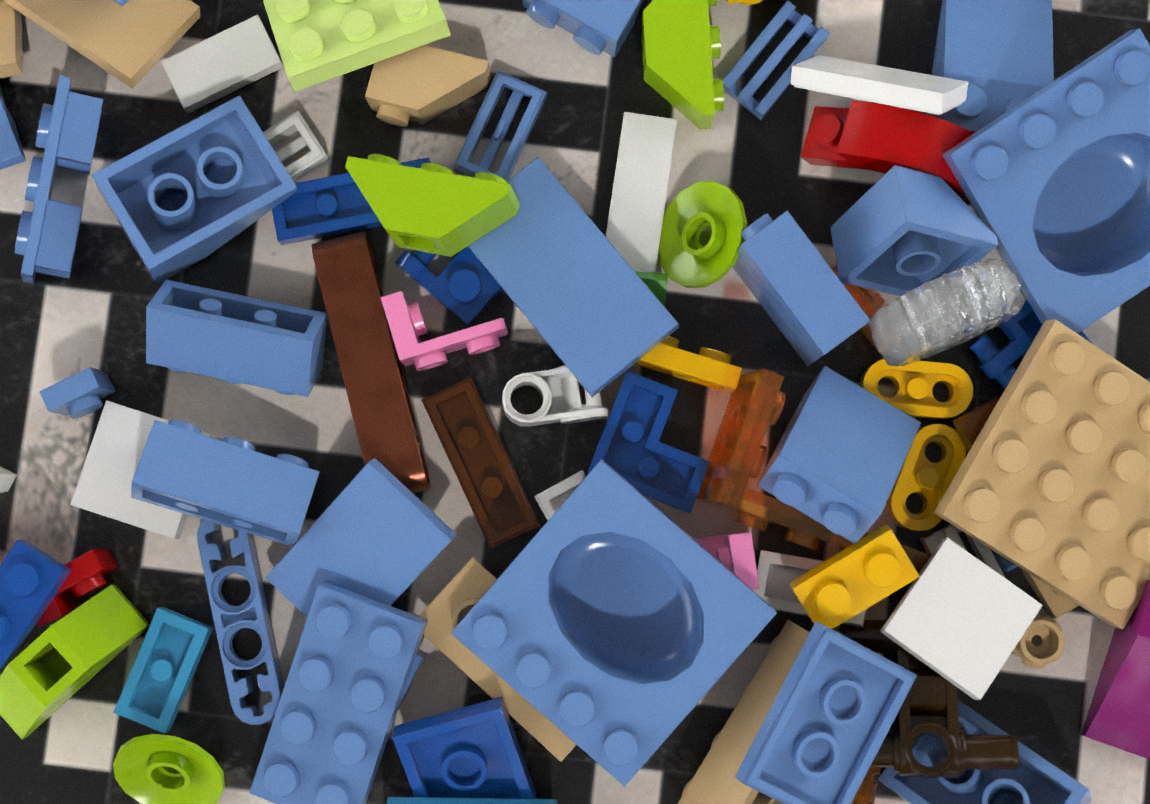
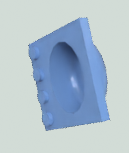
M1139 28L1130 30L942 154L978 217L996 234L999 244L997 246L998 251L1042 325L1045 320L1056 319L1078 334L1150 286V45Z
M601 459L451 634L625 787L777 614V611Z

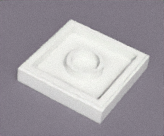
M106 400L70 505L173 539H179L187 517L186 514L131 498L132 480L154 420L167 424L169 420ZM201 431L202 435L214 438L213 434Z
M947 537L941 540L920 571V577L914 580L880 632L971 698L981 700L1043 605Z

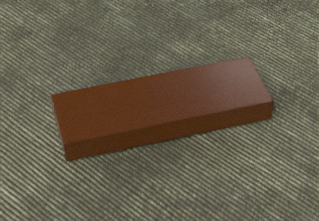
M469 377L422 399V403L490 549L541 526L473 379Z

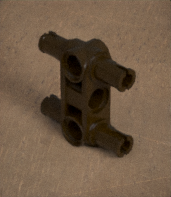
M865 620L864 627L847 624L840 625V634L875 653H890L891 659H896L897 665L917 675L897 714L898 727H893V733H887L870 767L894 768V773L900 774L901 777H922L926 779L935 777L959 778V775H965V769L1017 770L1019 768L1017 735L964 734L963 728H959L957 687L881 633L880 630L887 620ZM926 735L939 740L944 748L943 761L939 765L932 767L919 763L912 751L914 740Z

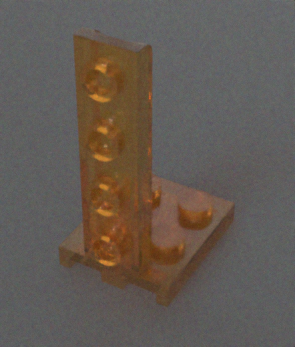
M765 369L740 374L737 388L730 395L708 458L710 464L697 499L736 511L733 521L762 532H765L768 523L788 530L785 537L786 541L817 551L819 542L839 548L838 553L854 543L841 535L831 532L824 525L794 507L784 504L776 498L746 488L749 478L755 479L763 467L767 447L761 445L768 423L774 425L782 412L786 395L780 391L784 376ZM866 532V533L862 536V538L866 537V536L869 535L870 533H869V532ZM901 544L919 574L931 555Z

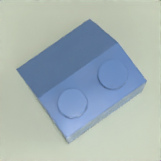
M894 165L830 227L838 275L842 283L928 303L999 245L996 234L941 177Z

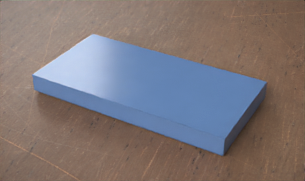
M537 157L507 181V183L511 184L520 203L518 214L470 244L468 248L593 398L677 330L679 323L540 158Z

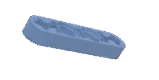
M203 520L197 531V542L230 703L234 714L242 722L250 725H261L274 718L284 689V682L254 538L252 534L237 530L238 538L230 541L232 558H236L244 554L246 565H229L217 571L216 560H227L224 545L213 543L212 533L220 531V525ZM235 573L243 575L251 586L248 600L244 604L237 606L229 604L222 595L224 580L229 575ZM242 628L255 630L262 640L261 651L254 659H243L234 651V636ZM266 662L268 673L261 672L256 676L259 689L262 692L270 691L272 701L264 705V713H259L256 705L247 706L245 696L253 692L252 677L249 675L240 679L238 670H250Z

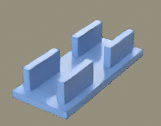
M59 75L54 105L43 103L35 146L45 148L43 159L38 157L32 158L25 200L34 202L33 212L22 211L14 254L24 256L21 269L22 281L34 284L36 273L70 278L82 207L50 200L56 168L90 175L102 113L103 99L71 92V78Z

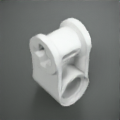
M565 365L551 370L516 375L507 382L503 390L502 407L504 413L511 422L519 426L530 427L558 422L568 424L609 417L608 408L602 406L600 392L592 398L582 386L584 405L581 404L578 380ZM523 386H530L536 389L542 398L541 408L536 413L530 415L517 412L510 401L516 389Z

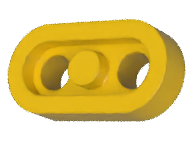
M886 358L870 365L862 374L859 383L860 387L911 417L948 419L958 416L968 408L973 398V384L969 375L959 366L950 363ZM881 378H888L894 383L895 392L892 397H884L879 393L878 382ZM936 383H942L948 388L949 396L945 402L937 401L932 394L933 386Z
M932 424L918 429L887 500L889 515L901 528L910 531H924L933 528L942 520L941 517L934 514V511L966 456V448L955 429L943 424ZM930 442L936 443L941 449V458L936 463L930 462L925 456V448ZM911 493L918 494L923 502L922 509L917 514L909 512L906 507V499Z

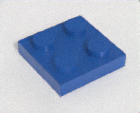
M502 697L394 727L392 739L414 797L536 799V791Z

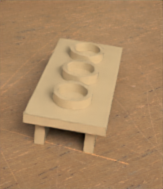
M472 557L419 615V617L428 620L423 635L492 699L502 697L508 714L562 762L577 744L451 634L497 580L494 575Z

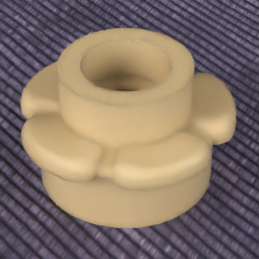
M1036 615L1014 648L1013 655L1021 657V661L1025 666L1036 669L1044 668L1047 664L1058 660L1064 649V636L1058 622L1047 615L1042 617ZM1035 635L1041 638V643L1037 646L1032 644V638Z

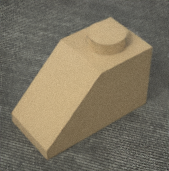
M423 45L374 63L365 98L371 110L377 112L376 117L383 122L401 127L408 126L409 121L425 124L489 87L491 80L489 62Z

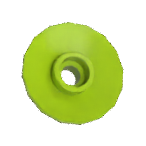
M716 181L696 182L680 191L667 206L663 216L658 258L660 266L667 273L670 280L686 288H705L721 280L736 264L739 257L737 251L740 245L745 242L741 232L747 228V219L743 203L733 189Z
M149 734L134 737L120 746L113 762L116 781L127 795L140 804H217L225 788L224 773L215 758L197 744L176 736Z

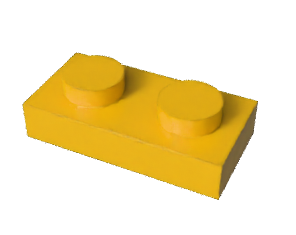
M668 336L633 364L729 394L736 390L742 371L741 367L730 364L732 356L705 347L700 348L699 354L678 349L679 340Z
M885 524L859 540L856 544H852L791 581L789 585L814 624L817 621L830 629H834L920 576L892 529Z

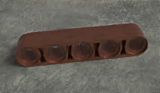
M361 231L312 244L314 263L364 465L366 466L369 461L376 458L413 494L429 490L431 485L401 361L399 360L380 298L384 296L368 234L366 231Z

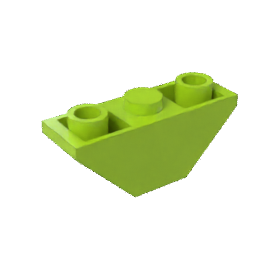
M652 0L643 10L641 21L644 81L699 129H711L715 112H720L724 109L722 78L713 79L712 59H719L721 50L719 26H710L709 6H716L717 0Z
M370 154L368 159L348 156L345 165L384 229L399 248L452 257L518 214L520 203L511 184L507 183L504 178L492 173L477 172L474 174V177L456 175L447 167L434 163H423L420 168L403 166L397 160L381 154Z
M111 584L51 625L6 666L0 675L1 717L22 740L27 738L150 626L149 622L117 586Z

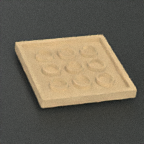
M1045 320L936 507L934 514L1109 625L1124 629L1142 597L1147 580H1150V382L1058 320Z

